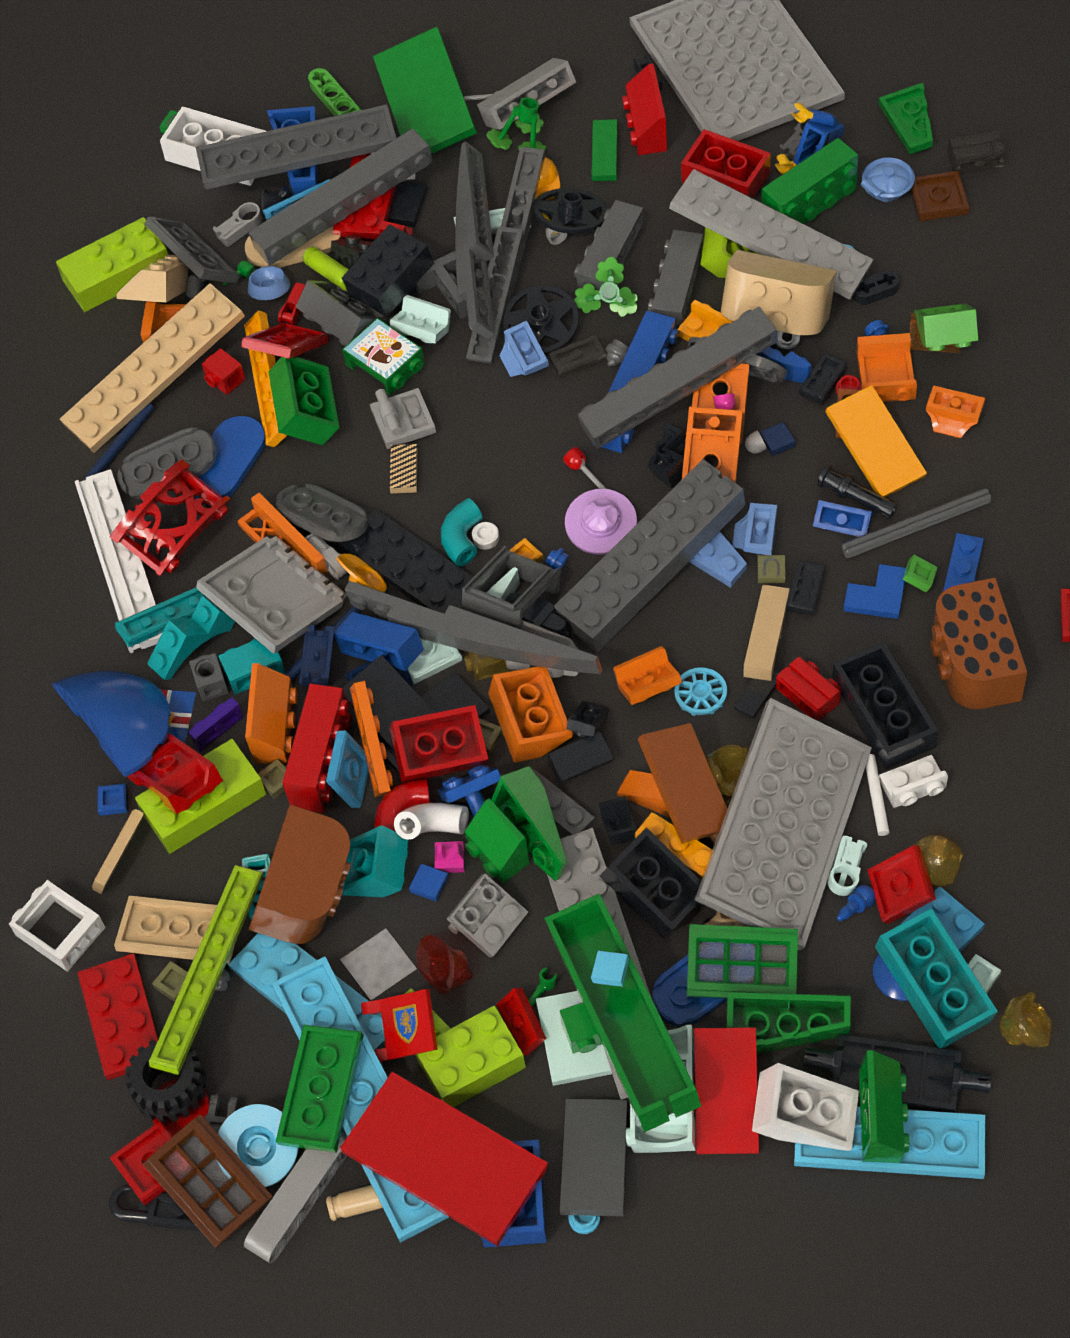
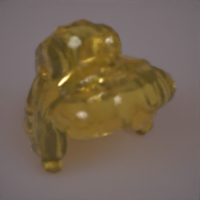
M733 744L725 745L708 755L707 762L721 794L726 796L733 795L749 751L747 747L741 748Z
M941 835L923 836L915 845L921 848L931 884L936 886L952 884L958 873L960 860L963 857L961 849L954 841Z
M1034 992L1013 998L1008 1004L1004 1015L1000 1018V1032L1007 1043L1012 1045L1023 1043L1033 1048L1049 1045L1050 1031L1052 1030L1051 1018L1046 1015L1040 1004L1034 1003V998H1036Z

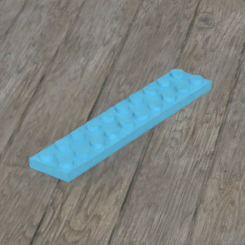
M323 957L271 984L299 1041L303 1025L361 1031L364 1037L343 1123V1129L348 1137L388 1077L326 957ZM362 1165L400 1243L449 1218Z

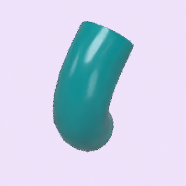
M470 498L456 505L446 515L440 530L443 548L449 558L459 567L465 566L476 556L477 548L468 539L467 532L471 527L483 520L479 508Z

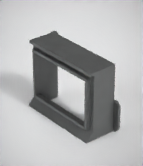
M504 546L463 587L461 609L521 630L523 613L544 591L552 594L560 592L561 567L552 569L511 552ZM514 567L518 569L519 578L532 583L513 604L485 593L504 572L508 573Z

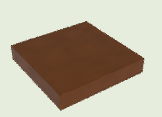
M959 171L915 177V182L910 190L919 221L969 214L970 208Z

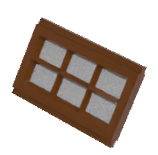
M201 1115L194 1118L143 1163L148 1172L215 1249L223 1244L273 1198Z

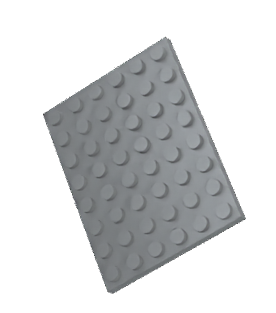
M674 0L630 17L631 27L701 132L705 129L740 141L795 119L791 115V113L796 114L799 112L794 106L795 103H802L808 111H811L812 109L819 110L845 99V92L779 0Z

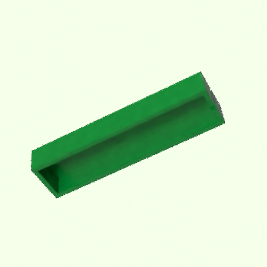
M600 893L545 917L553 941L644 1133L669 1122L668 1115L672 1113L677 1118L701 1107L697 1090ZM598 951L628 954L629 963L623 987L592 982L591 976Z

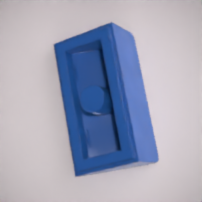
M819 500L813 527L860 537L867 534L873 512Z

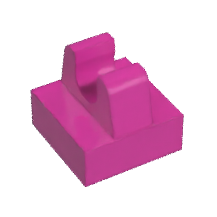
M464 841L435 842V869L445 873L465 872Z

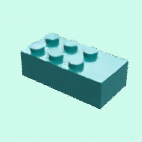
M932 908L880 935L875 945L876 950L938 1048H945L993 1020L998 1012Z

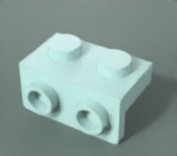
M406 295L403 298L402 310L390 319V327L402 335H410L421 339L425 343L435 344L449 331L451 310Z

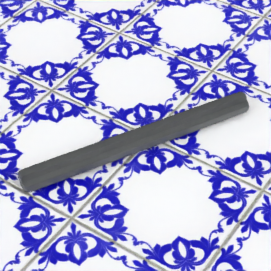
M982 488L842 544V552L846 558H851L991 502V494L987 488Z

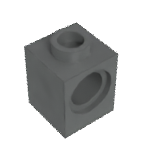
M216 653L202 655L197 659L189 661L202 702L229 693Z

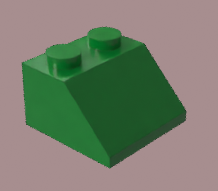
M487 799L464 831L467 842L465 847L473 858H480L484 863L482 864L484 870L491 878L496 876L503 884L530 864L526 838L491 799Z

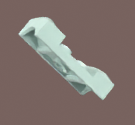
M685 1025L677 1029L667 1030L694 1084L693 1026ZM630 1104V1128H626L627 1146H631L634 1153L695 1151L694 1110L677 1118L672 1113L668 1115L669 1122L644 1133Z

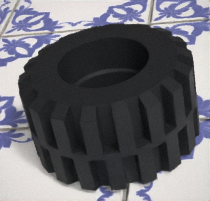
M155 1040L149 1041L150 1046L147 1048L141 1046L137 1049L139 1054L131 1056L129 1061L132 1066H126L125 1073L127 1078H125V1084L138 1110L142 1114L145 1113L146 1117L150 1120H154L156 1117L158 1122L165 1123L167 1118H170L171 1122L178 1121V1116L180 1115L186 1118L190 1115L189 1110L191 1108L196 1110L200 1106L198 1099L204 1100L206 1095L203 1089L207 1088L206 1073L195 1050L192 1051L190 1047L180 1070L181 1076L179 1080L168 1089L155 1090L151 1088L154 1080L166 1071L150 1067L149 1060L157 1043Z

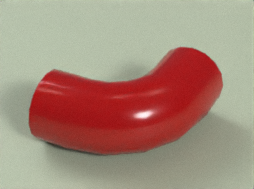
M428 779L413 780L397 785L385 794L376 809L374 828L382 825L396 832L394 820L399 813L414 805L431 803Z

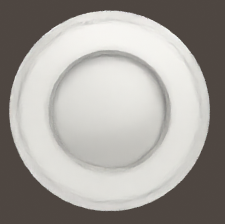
M490 522L477 524L472 530L474 545L484 550L495 547L499 542L498 528Z

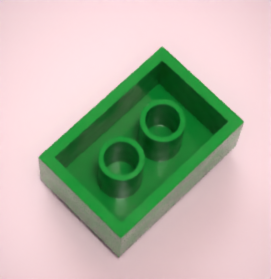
M281 357L268 371L278 432L324 445L339 429L328 366L299 357L290 359Z

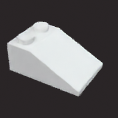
M777 1063L760 1072L752 1131L781 1141L850 1151L853 1145L859 1091Z

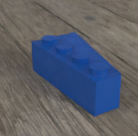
M315 106L267 110L271 130L318 120ZM319 164L286 172L293 196L319 184Z

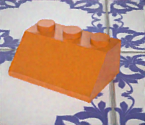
M252 663L245 738L254 764H271L276 759L282 764H288L289 753H291L294 742L293 736H290L291 729H295L296 715L292 710L293 704L298 702L297 688H293L289 676L258 663Z
M538 666L493 675L488 694L514 763L541 758L572 737V731L566 729L568 721L546 667Z

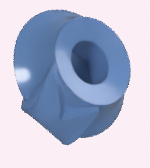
M880 158L872 161L865 167L862 173L861 186L870 196L882 202H888L900 198L912 188L915 182V174L910 165L900 159Z

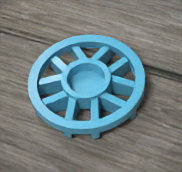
M701 667L690 669L680 676L682 683L675 686L674 692L675 699L683 711L691 713L692 716L712 715L719 708L723 707L727 697V685L719 673L712 669ZM703 673V680H696L695 674ZM707 674L713 676L715 679L707 682ZM692 676L693 683L684 680L687 677ZM718 684H721L722 686L719 688L712 689L713 686ZM680 687H684V688L689 689V691H687V690H679V688H680ZM722 694V697L719 700L715 695ZM680 697H686L687 699L683 702ZM711 700L715 705L711 707L707 701ZM692 701L696 702L694 708L689 707ZM701 704H702L706 709H699V708H700V706H701Z

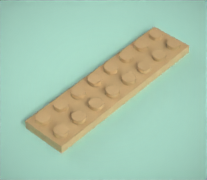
M211 283L208 284L60 418L61 422L95 453L243 319L245 315L242 310Z

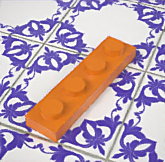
M365 681L353 683L350 687V693L376 798L384 796L391 791L390 787H393V780L390 770H386L384 765L386 749L383 742L379 743L377 732H380L379 720L377 715L373 716L372 714L373 694L370 688H366Z

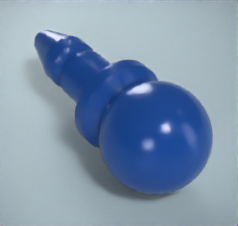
M868 885L858 886L853 894L848 897V903L840 909L837 920H846L855 912L862 913L866 908L871 907L876 901L873 888Z

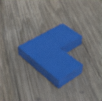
M879 564L876 587L848 583L843 611L899 619L905 581L902 579L906 568Z

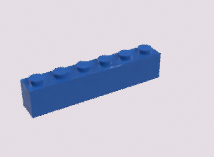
M646 310L609 392L621 389L634 377L643 376L654 365L663 364L668 361L671 344H676L679 330L676 329V318ZM633 428L603 445L602 448L622 453L625 445L630 444L632 440Z

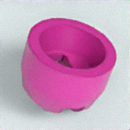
M723 394L713 397L716 409H734V394Z

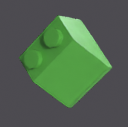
M967 303L914 310L921 344L926 348L929 347L930 351L943 350L945 345L955 344V347L971 346L972 341H978L976 309Z

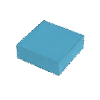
M598 951L591 976L592 982L623 987L629 963L628 954Z

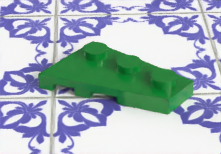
M924 83L879 97L878 105L909 154L932 147L933 138L927 113V102L924 95Z

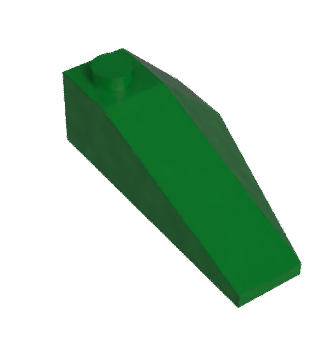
M529 766L501 776L491 801L526 838L527 850L533 854L534 862L554 881L559 880L567 861L541 779L534 774Z

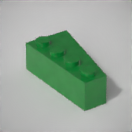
M728 992L727 1028H756V1055L838 1038L839 1034L849 1035L851 996Z

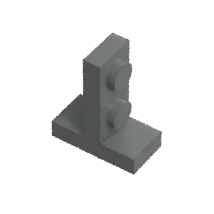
M453 251L434 260L431 268L416 283V291L420 294L437 286L459 319L468 316L467 302L458 296L457 280L455 278L457 276L456 251Z

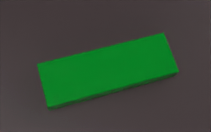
M617 119L593 120L592 181H617Z

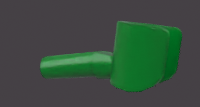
M241 261L236 272L240 277L243 275L249 279L255 269L250 262Z
M547 967L539 972V985L528 999L531 1007H533L536 999L545 991L553 990L556 986L557 974L550 980L545 979L548 974Z

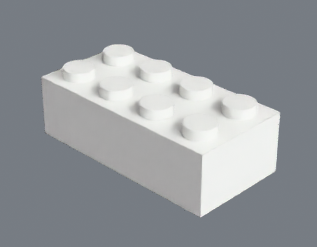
M182 106L160 139L166 161L200 171L195 147L266 131ZM254 179L242 181L239 183L251 186Z

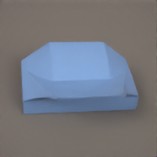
M527 320L503 331L505 343L499 356L510 377L520 374L526 376L549 366L548 360Z
M750 503L748 513L735 523L732 546L740 548L744 552L772 555L777 505Z

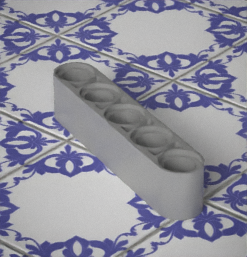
M343 1128L337 1153L311 1149L305 1150L249 1231L244 1242L246 1249L270 1264L277 1260L347 1158V1155L340 1150V1147L347 1138Z

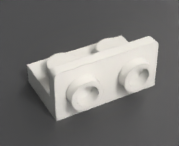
M930 755L880 774L879 779L893 808L901 805L909 806L924 796H935L941 793L947 786L948 775L946 771H940L933 756Z

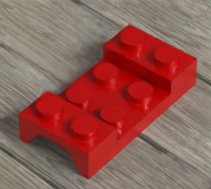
M170 733L165 743L158 744L156 750L152 752V759L142 768L127 776L128 779L139 787L143 784L158 795L163 804L177 815L189 809L195 801L211 793L217 785L223 782L214 763Z

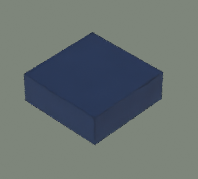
M784 422L760 431V435L771 456L796 446V441Z

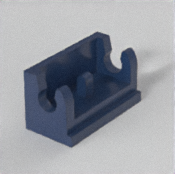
M311 625L308 632H305L299 685L309 686L310 684L327 686L334 627L326 626L324 631L315 630V625Z

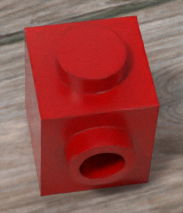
M221 348L202 363L205 381L213 388L216 386L226 395L230 394L246 380L242 365Z

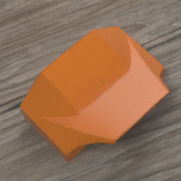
M933 385L926 405V412L931 417L933 431L961 438L971 426L978 423L985 398Z

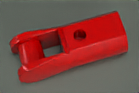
M297 282L294 284L285 304L279 311V323L297 324L301 311L296 308L305 284Z

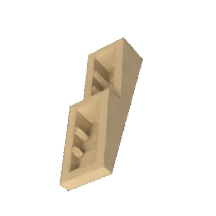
M762 585L744 662V677L772 680L790 588Z

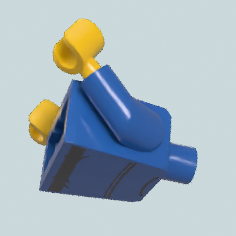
M795 103L794 106L799 112L796 114L791 113V115L800 123L805 122L807 119L809 121L805 125L794 161H789L785 154H780L776 157L779 162L775 164L781 174H785L835 139L839 138L841 140L844 133V125L838 122L837 117L820 110L812 109L808 111L802 103Z

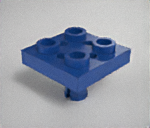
M482 764L468 770L469 775L464 778L454 776L443 781V787L437 789L441 800L451 803L465 797L475 817L485 802L481 789L498 782L501 777L498 769L488 767V765L484 766Z

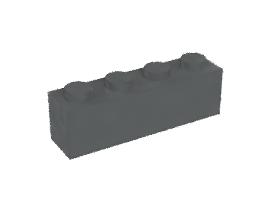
M615 200L611 209L608 208L606 210L605 220L601 227H597L593 243L587 246L582 263H578L576 266L574 277L577 278V288H582L585 284L590 283L594 286L595 290L599 291L601 284L604 283V281H599L596 278L600 261L605 262L608 257H615L618 263H624L644 225L643 207Z
M673 230L671 239H667L665 243L664 254H666V257L660 261V279L656 278L654 282L653 292L655 297L649 300L648 311L676 318V328H679L685 320L702 257L703 234Z

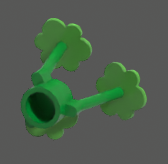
M525 97L520 100L519 106L514 105L512 114L502 131L493 128L487 132L486 136L491 140V143L497 148L508 150L513 142L509 139L507 131L516 116H518L519 118L515 122L516 126L521 128L524 134L531 133L530 142H523L522 145L518 146V150H520V147L543 149L545 151L546 146L536 141V134L540 132V127L544 123L543 120L539 119L540 117L537 113L539 108L538 101Z
M608 257L605 262L600 261L598 263L599 270L596 272V278L599 281H604L599 291L595 290L594 286L590 283L575 291L577 297L574 299V302L578 309L582 308L584 313L598 310L601 306L600 299L610 303V309L613 312H618L621 317H625L627 313L633 314L637 311V304L635 302H637L638 296L632 294L628 287H623L619 290V287L615 284L622 282L624 279L622 273L624 265L618 263L615 257Z

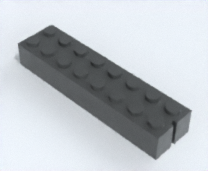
M702 459L554 605L557 615L566 621L567 630L598 653L746 505L743 488L727 476L722 478L719 470Z

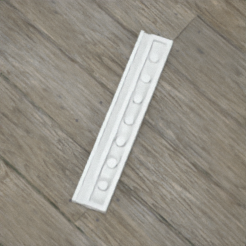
M111 469L88 476L86 480L81 482L76 480L77 491L119 621L156 605L141 559L121 543L117 544L109 537L126 514ZM161 634L128 647L129 652L133 653V650L140 647L145 649L156 645Z

